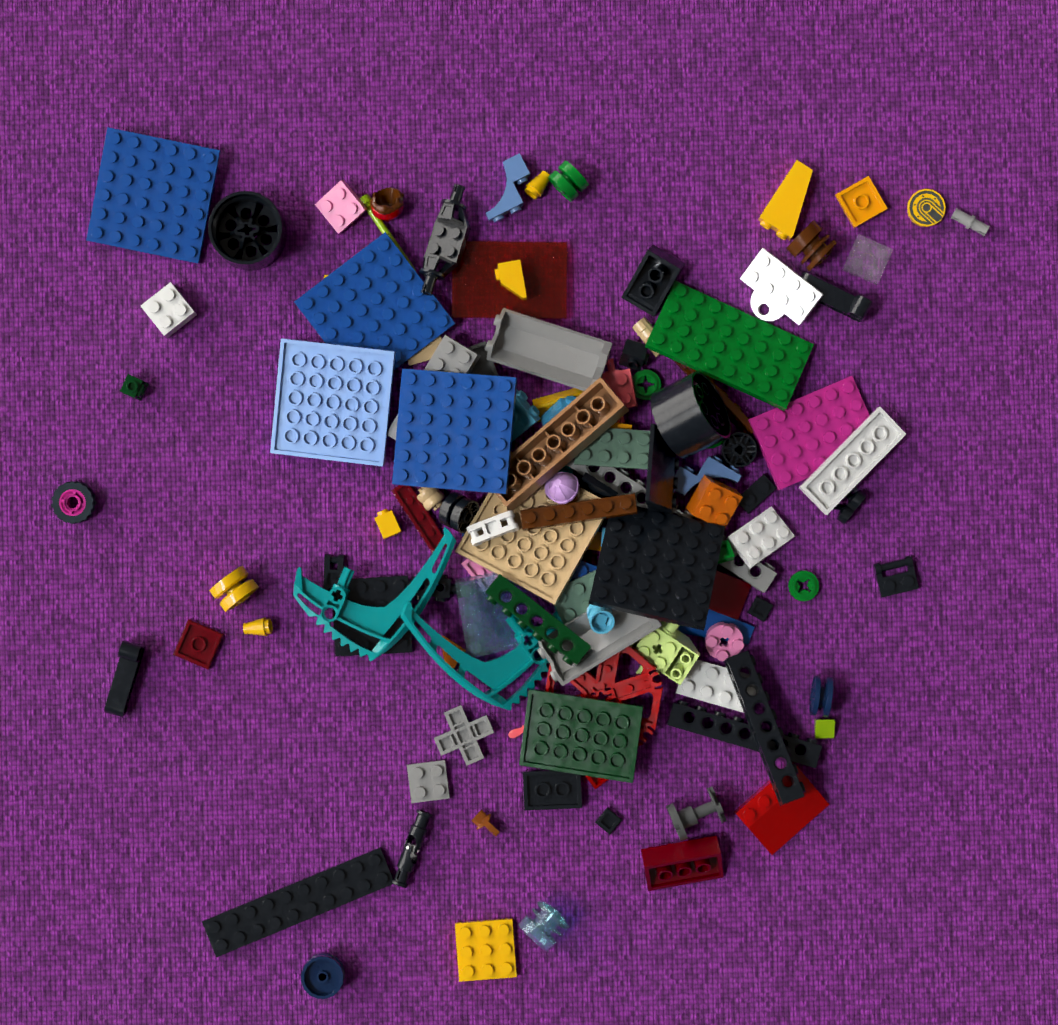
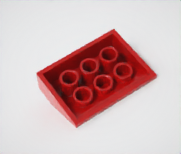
M798 767L797 778L799 782L802 781L806 791L803 798L780 806L769 780L734 811L771 855L830 805ZM787 777L783 778V785L791 787V780Z

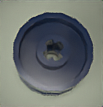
M321 952L313 955L306 962L301 972V983L304 990L310 996L317 999H327L334 996L340 990L345 980V968L342 961L331 953ZM321 973H324L326 975V979H323V976L320 977L319 975Z

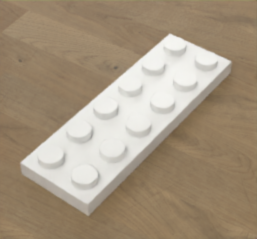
M878 407L799 488L825 515H828L906 433L881 407Z

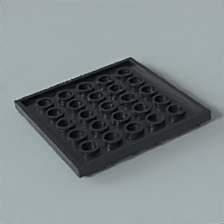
M637 506L638 514L608 518L588 604L704 631L725 526L665 512L649 511L648 508Z

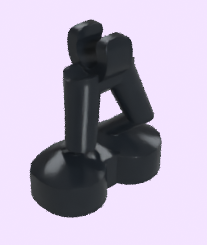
M861 490L853 495L850 491L846 495L848 504L842 505L838 503L833 508L840 510L837 520L844 525L867 495Z

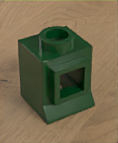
M128 374L120 392L141 401L149 384Z

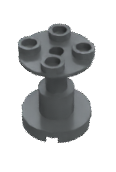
M712 786L706 788L711 801L694 809L688 806L676 811L673 803L666 805L681 841L688 839L685 829L698 824V819L716 812L722 824L727 821Z

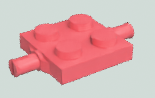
M614 358L608 359V371L602 374V379L627 408L637 407L631 369L616 370ZM624 416L617 423H625Z

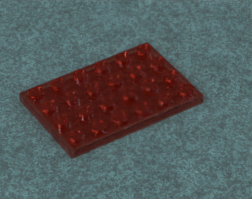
M467 241L461 263L452 271V318L495 319L496 315H500L502 309L505 308L536 319H566L567 242ZM521 261L527 300L520 299L503 287L500 280L496 281L494 269H498L497 263Z

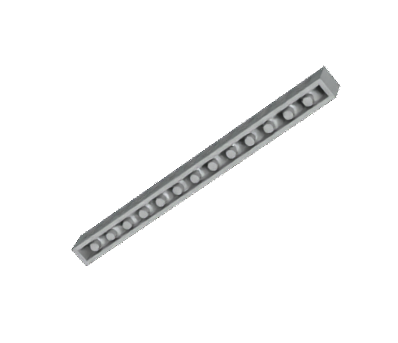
M573 459L566 465L581 476L586 472L618 492L617 496L635 493L637 506L648 508L646 503L641 504L637 501L639 493L646 494V488H644L646 484L638 479L633 481L629 478L630 474L620 468L618 471L612 467H599L597 472H591L588 466L574 465ZM607 472L613 473L615 481L612 483L606 482L604 475ZM622 483H629L631 485L629 493L621 491L620 486ZM678 505L676 508H673L672 513H669L691 519L694 518L688 511L684 510V512L678 510ZM731 546V548H732V550H733V552H734V555L737 556L738 553H737V552L735 551V549ZM734 560L719 564L762 593L766 592L777 575L774 572L775 568L766 562L764 565L760 562L755 565L760 569L757 577H753L750 574V569L745 562L742 566H736Z

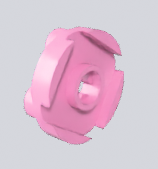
M718 622L707 630L705 646L712 657L717 658L719 661H725L726 658L739 654L743 649V635L735 624ZM721 638H724V639L729 638V640L727 641V642H728L727 644H720V643H721V640H720V639H721Z

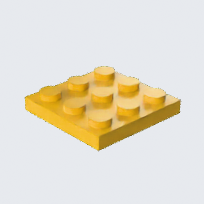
M512 918L455 923L459 982L517 977Z

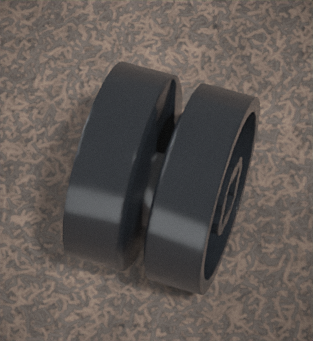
M743 432L731 434L729 438L722 442L720 447V455L724 463L735 468H743L749 465L757 454L756 442L750 435ZM736 447L742 449L740 454L735 451Z
M453 492L445 498L440 507L439 521L441 524L460 533H466V528L470 526L479 510V504L462 494Z

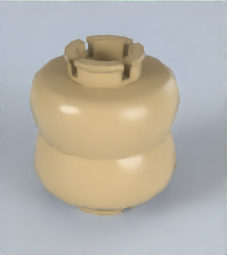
M421 487L418 490L420 493L417 499L427 511L431 509L436 511L441 507L445 495L439 491V488Z

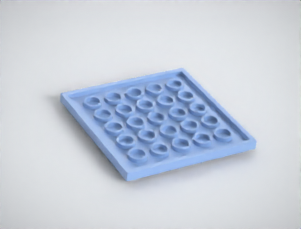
M281 338L270 453L383 467L385 464L396 351Z

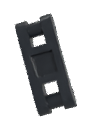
M325 554L324 589L330 591L332 589L331 580L340 578L344 569V555L331 556V554ZM331 564H338L337 570L330 569Z

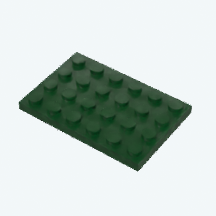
M530 688L528 691L519 765L633 783L644 706Z

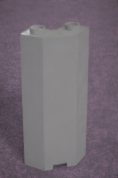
M503 308L500 315L497 314L493 323L496 326L495 334L491 341H487L485 351L488 352L486 360L585 391L597 379L602 378L613 343Z
M612 610L615 620L614 627L608 633L598 634L591 629L587 613L584 612L565 624L566 627L591 646V649L577 667L574 664L570 666L562 660L564 656L559 652L555 654L547 648L549 644L544 640L538 641L539 649L537 650L543 659L546 658L550 663L552 670L550 675L555 682L559 681L564 686L662 626L660 620ZM555 630L547 636L554 639L557 637L558 632ZM565 641L562 643V648L565 651H570L573 648V644L570 641Z

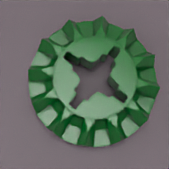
M644 369L633 375L635 393L638 399L649 400L654 392L660 390L661 381L655 372ZM644 377H646L648 383L654 384L648 387L647 393H645L644 387L637 386L643 383Z
M798 571L791 576L788 582L789 592L796 600L809 601L818 593V579L809 571ZM809 579L806 586L810 592L803 589L798 593L800 585L797 580L803 583Z

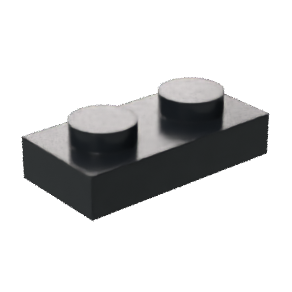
M763 474L741 494L743 498L739 505L749 514L776 487Z

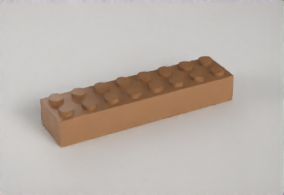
M600 377L511 454L507 494H495L508 509L514 510L624 416L629 409Z

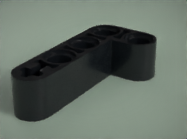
M802 273L801 277L824 294L818 303L855 321L862 322L865 319L873 303L871 300L860 295L854 296L811 274Z
M128 640L122 641L118 652L119 662L104 712L124 717L145 651L144 645Z

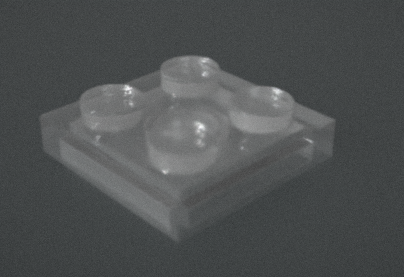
M858 234L842 270L878 285L893 249Z

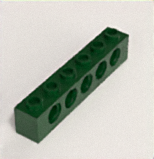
M501 574L497 576L485 591L486 599L491 604L501 606L503 608L501 611L509 618L511 616L515 617L518 620L516 623L524 630L526 628L530 629L535 639L539 642L544 640L549 644L547 646L549 650L555 654L559 652L563 655L562 660L568 665L572 666L574 664L577 667L591 649L587 642ZM504 593H509L512 595V599L510 602H503L501 596ZM519 605H524L527 607V612L522 615L518 614L516 608ZM534 617L542 619L543 622L540 626L532 625L531 621ZM555 629L558 635L556 638L551 639L547 636V631ZM570 641L573 644V648L570 651H565L562 648L563 642Z

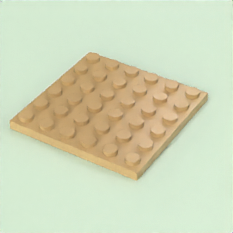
M544 483L513 510L515 523H518L519 530L483 542L478 546H472L471 535L466 531L455 552L497 575L501 574L508 581L556 606L604 519L523 531L520 510L560 505L546 495V483ZM581 488V495L576 502L600 499V497ZM488 493L470 525L510 511V509L502 503L495 493ZM506 520L501 522L503 527L508 525ZM482 529L478 531L479 536L484 534Z

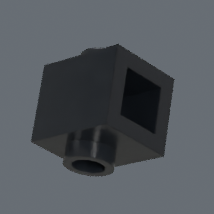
M626 339L619 365L641 371L642 365H647L650 354L646 353L648 348L641 342Z

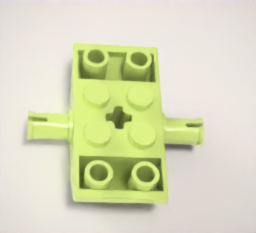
M660 621L662 625L660 628L631 644V646L657 667L656 670L681 685L700 656V653L690 638L677 630L680 625ZM641 665L636 671V675L642 673L643 667Z

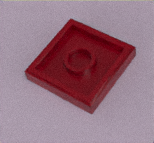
M188 619L173 655L209 670L224 634Z

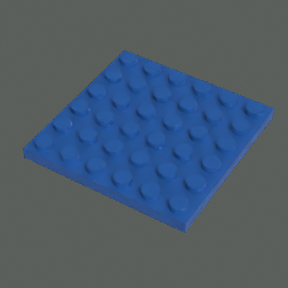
M107 127L86 241L199 264L221 151Z
M386 232L294 301L325 343L396 351L394 371L455 325V322L434 295L429 296L421 293L424 282Z
M402 369L392 484L507 494L517 378Z

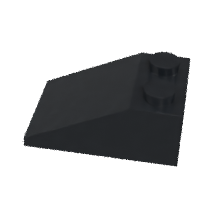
M652 245L644 255L621 298L654 317L673 284L678 279L685 263L657 246Z

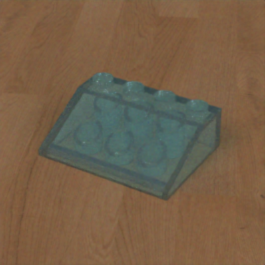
M495 573L455 579L467 654L472 657L501 652L519 645L514 638V631L505 621L508 616L501 611L503 608L498 604L494 606L486 599L485 591L498 576ZM504 593L501 596L503 602H510L512 599V595L509 593Z

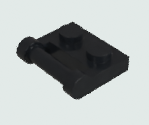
M911 555L905 556V559L884 564H873L881 598L919 589ZM907 567L908 572L887 577L882 576L883 571Z

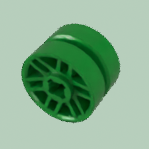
M565 160L558 167L560 173L554 170L548 176V179L568 201L573 202L579 196L577 190L583 192L589 184L582 174Z

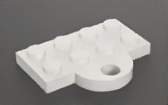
M765 248L761 249L740 277L744 283L754 290L751 296V308L754 314L765 321H775L787 315L798 325H801L824 295ZM762 304H766L769 307V312L766 315L760 313V306Z

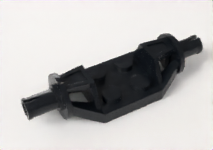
M454 184L450 199L441 200L442 207L433 226L424 255L423 268H420L419 271L420 274L425 276L421 290L422 294L432 296L436 280H445V277L461 263L471 230L466 214L467 207L461 203L465 187L462 185ZM455 211H458L459 220L453 218ZM439 263L445 264L439 272L436 271Z

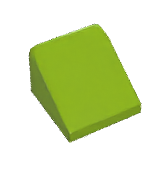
M814 719L815 739L834 738L835 719Z

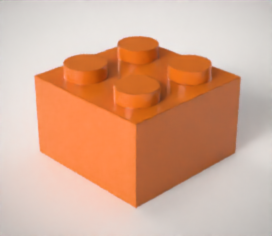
M704 474L686 509L697 518L708 523L725 526L726 528L743 496L736 489Z

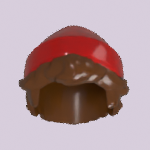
M392 187L374 192L372 199H370L373 215L387 222L396 219L404 208V194Z

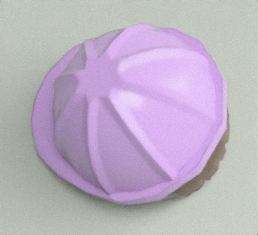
M559 472L546 482L545 493L552 501L558 504L576 502L579 499L581 487L575 475L568 472Z

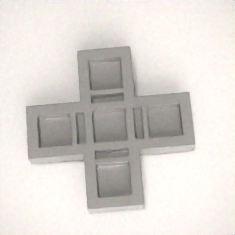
M462 705L444 712L451 730L434 737L441 756L459 748L466 766L484 759L477 740L494 733L487 715L469 722Z

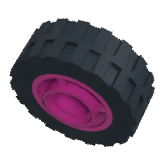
M78 481L66 482L60 485L54 491V496L52 497L51 505L54 509V514L63 522L70 524L86 521L95 511L96 501L93 490L85 483L83 484ZM72 497L78 500V505L75 508L70 505Z

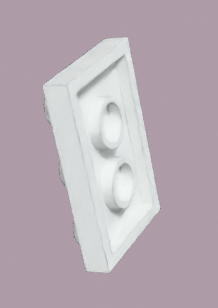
M771 506L728 536L727 540H729L731 546L749 569H751L792 540L795 535Z

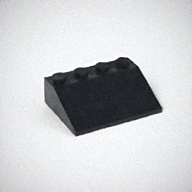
M651 424L645 501L649 511L672 513L673 508L677 506V496H674V489H678V477H675V470H679L680 459L676 458V454L667 445L656 424Z

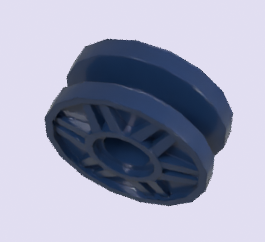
M814 675L810 693L809 712L810 715L816 716L818 708H821L822 716L828 717L832 705L833 678L827 677L824 685H821L820 676Z

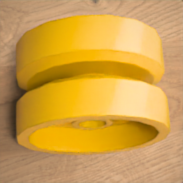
M243 566L232 571L209 590L215 599H219L227 594L220 602V606L225 612L242 604L259 588L253 579H249L241 584L248 577V572Z

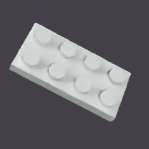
M697 659L682 684L677 686V694L743 712L726 667ZM740 672L742 677H749V674ZM747 688V692L749 695H756L755 688Z

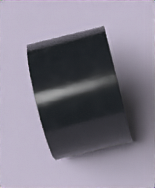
M251 191L232 193L218 202L209 218L208 232L213 247L227 263L235 268L245 271L261 270L273 264L284 250L287 239L285 222L275 205L259 193ZM257 204H260L264 207L257 216L255 212ZM232 207L235 208L239 215L236 219L227 212ZM250 210L252 212L251 217L244 219L242 217L243 212ZM262 218H269L270 222L267 226L260 225ZM230 222L237 224L233 231L227 229ZM277 226V232H268L269 229ZM246 227H249L252 230L249 232V235H246L245 232H243L246 231ZM219 234L230 235L229 238L219 240ZM266 236L272 237V242L269 245L262 243ZM232 241L239 242V247L235 250L230 249ZM261 247L268 251L263 256L259 250ZM250 248L257 249V253L253 257L247 255ZM243 250L242 259H236L238 253Z
M695 371L652 394L651 410L655 423L667 445L679 457L686 459L730 437L732 428L726 405L714 384L703 373Z

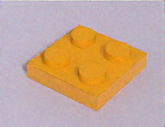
M869 176L835 194L837 201L853 228L888 209Z

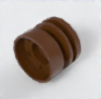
M815 220L786 248L794 257L801 253L805 255L800 262L802 265L808 259L811 261L806 267L808 271L819 266L832 253L834 246L838 243L834 239L827 245L825 241L831 235L827 234L820 238L819 234L823 228Z

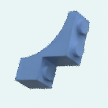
M520 153L503 161L507 177L506 188L498 204L486 212L489 223L492 221L497 223L504 219V215L508 213L515 214L522 210L523 201L515 184L519 186L528 181L527 178L530 177V172Z
M713 455L711 458L708 456L697 475H694L695 471L686 465L684 468L679 467V470L675 473V477H678V489H674V491L685 496L695 484L701 481L704 474L711 478H723L738 483L741 475L738 474L739 470L730 465L729 467L722 464L723 461Z

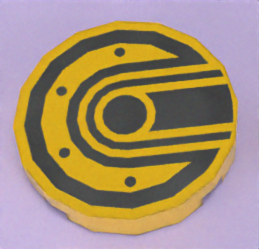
M931 189L918 190L910 197L907 203L908 217L914 224L920 227L934 226L941 221L945 214L946 206L944 199L938 192Z

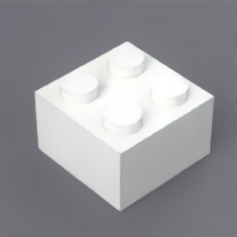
M171 282L141 305L142 309L166 338L170 337L197 315Z

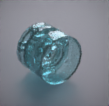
M539 900L537 905L542 911L535 907L532 908L533 913L537 917L534 919L526 915L518 925L537 945L548 952L556 943L552 934L556 933L562 937L563 932L558 927L560 926L567 931L570 926L558 910L552 905Z

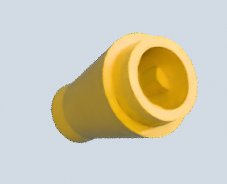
M542 171L526 184L525 192L531 198L537 199L542 196L549 182V174L546 171Z
M266 617L243 623L244 634L268 636L273 631L271 619H266Z

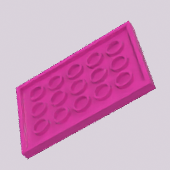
M850 376L789 402L785 411L774 408L748 421L779 491L809 478L870 415L853 376Z

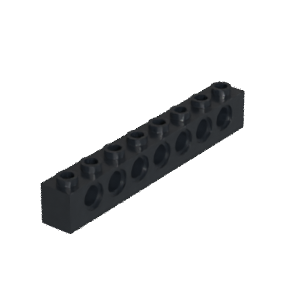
M745 651L726 658L724 663L779 805L782 806L803 798L806 792L802 781L799 782L797 778L798 769L795 763L792 764L790 760L791 751L789 746L783 742L784 733L782 728L776 724L777 715L775 710L769 706L770 698L768 692L762 688L763 680L760 673H757L755 670L756 662L753 655ZM741 669L748 670V678H744L741 676ZM748 687L755 688V696H751L748 694ZM755 705L762 706V714H757L755 712ZM761 724H769L770 732H764ZM769 741H774L777 744V750L774 751L769 748ZM777 759H781L784 762L785 766L783 769H779L776 766L775 761ZM784 777L791 780V787L783 785L782 780Z
M678 700L677 703L672 702L667 725L758 751L750 727L744 723V719L733 716V719L725 717V713L715 711L712 714L707 712V708L696 705V708L688 707V702ZM686 712L694 714L692 722H685L684 714ZM706 717H710L713 721L712 726L709 728H705L702 725V721ZM726 722L730 723L731 730L728 733H723L721 725ZM742 728H748L749 736L745 739L739 735ZM762 728L764 732H770V730ZM790 732L788 736L784 735L782 739H785L786 745L789 746L791 751L790 760L816 768L822 746L818 745V740L807 738L806 741L799 739L800 735ZM769 741V748L774 751L777 750L776 743ZM799 744H803L805 747V751L801 755L795 752V748Z

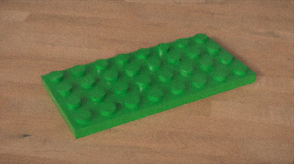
M677 281L673 284L645 345L646 348L783 411L788 406L814 346L813 343Z

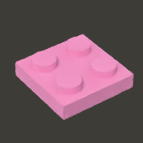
M345 180L338 182L315 204L338 234L346 230L367 210L366 206Z

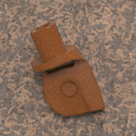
M481 809L471 821L477 826V830L485 827L491 834L497 836L500 832L488 822L491 814L487 815Z

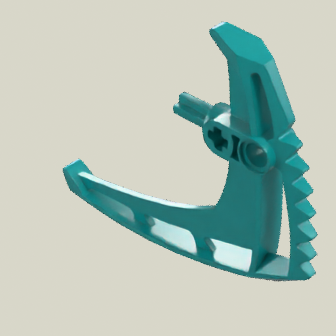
M444 527V536L420 572L402 593L385 607L365 606L347 599L350 591L348 586L355 572L347 567H344L338 583H334L330 591L305 578L302 568L298 567L293 596L309 617L317 616L316 625H325L324 633L332 632V640L340 638L341 646L349 644L350 652L359 649L360 657L367 654L369 661H373L394 646L409 630L406 624L403 623L392 638L384 636L401 615L405 603L412 600L425 579L428 578L430 584L416 607H412V610L420 616L443 575L456 544V539L449 529ZM447 544L436 573H433L432 568L444 545ZM340 590V595H342L343 598H340L337 601L334 593ZM299 594L322 610L321 614L315 613L299 597ZM328 608L335 610L336 614L333 619L328 618L326 615ZM338 620L381 640L372 651L368 650L332 627L331 622Z
M407 601L402 609L401 619L433 660L463 688L491 705L512 710V703H520L519 695L527 697V688L535 689L534 681L542 680L541 672H548L546 666L549 663L546 658L543 659L541 656L534 658V652L539 649L538 640L532 636L530 629L526 628L524 630L516 623L518 620L513 616L507 617L505 621L514 631V638L519 645L501 657L483 662L468 655L443 638L412 610L410 601ZM555 607V612L552 616L563 623ZM411 618H414L430 636L431 641L429 643L416 628ZM549 629L546 634L552 633L555 629ZM525 636H528L529 641L527 643L524 642ZM437 646H440L459 663L457 672L437 653ZM533 663L539 664L527 681L507 700L498 694L499 691L513 682ZM465 672H470L491 689L482 692L465 679Z

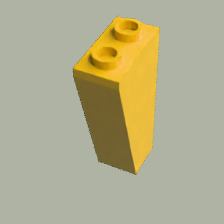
M796 160L758 218L762 227L767 230L771 228L777 232L776 236L782 240L788 239L790 241L794 235L813 172L811 168Z

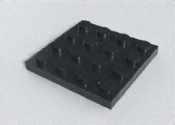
M408 575L352 578L348 586L350 591L347 599L365 606L385 607L408 586ZM339 579L331 580L332 587L334 583H338ZM340 590L334 593L337 601L338 599L343 598V596L340 595ZM333 609V618H334L336 613H335V610ZM401 615L385 633V637L392 638L404 623ZM338 620L334 621V628L368 650L372 651L381 640ZM408 630L394 646L383 654L412 652L411 631ZM335 639V657L359 655V649L350 652L349 644L341 646V639Z

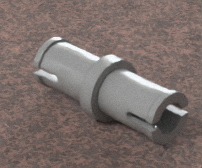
M958 208L955 209L951 216V219L966 226V229L970 228L983 237L990 225L976 219V216L973 214L970 216Z

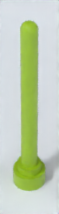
M365 194L364 196L359 198L362 201V203L366 206L367 213L370 215V217L372 218L378 229L381 231V233H387V235L390 237V239L393 241L396 247L400 250V252L403 254V256L406 258L409 264L416 271L415 267L410 262V260L408 259L402 248L399 246L391 232L388 230L384 222L373 215L370 205V199L372 198L370 197V195Z

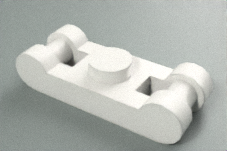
M513 510L468 526L466 529L468 534L471 535L472 546L481 545L483 542L519 530L518 523H515ZM506 520L508 525L503 527L501 522ZM482 529L484 534L479 536L478 531Z

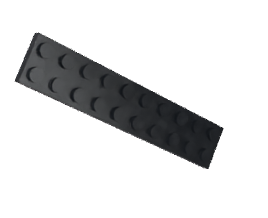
M379 847L203 920L202 923L217 958L393 884L391 881L394 878L383 851Z

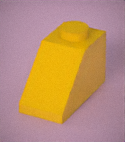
M521 261L497 263L498 269H494L496 281L500 280L503 287L520 299L527 300Z

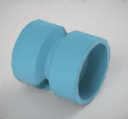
M589 604L586 613L591 629L598 634H605L611 631L615 623L612 610Z

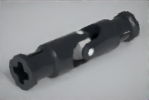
M420 809L416 810L417 816L414 824L410 827L403 852L398 861L396 876L391 881L393 884L404 888L408 887L407 881L417 862L418 854L427 833L426 828L429 819L433 816V814Z

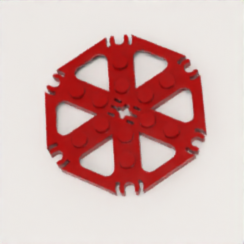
M631 645L598 664L596 677L587 671L570 681L572 685L582 692L576 696L597 698L600 696V692H602L603 695L611 694L605 700L625 703L624 700L648 692L653 695L651 714L648 718L642 717L639 746L648 740L644 736V732H649L652 735L654 733L653 729L656 730L664 686L661 688L656 687L660 686L663 681H654L653 677L659 675V671H654L653 673H650V671L656 670L657 667ZM627 653L643 667V671L640 674L616 682L620 655ZM549 664L545 691L554 692L555 681L550 675L552 670Z

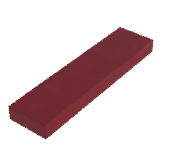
M399 485L391 491L433 553L444 535L423 504L418 501V495L412 486Z

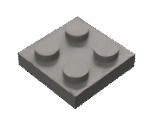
M445 760L407 764L411 803L450 798Z

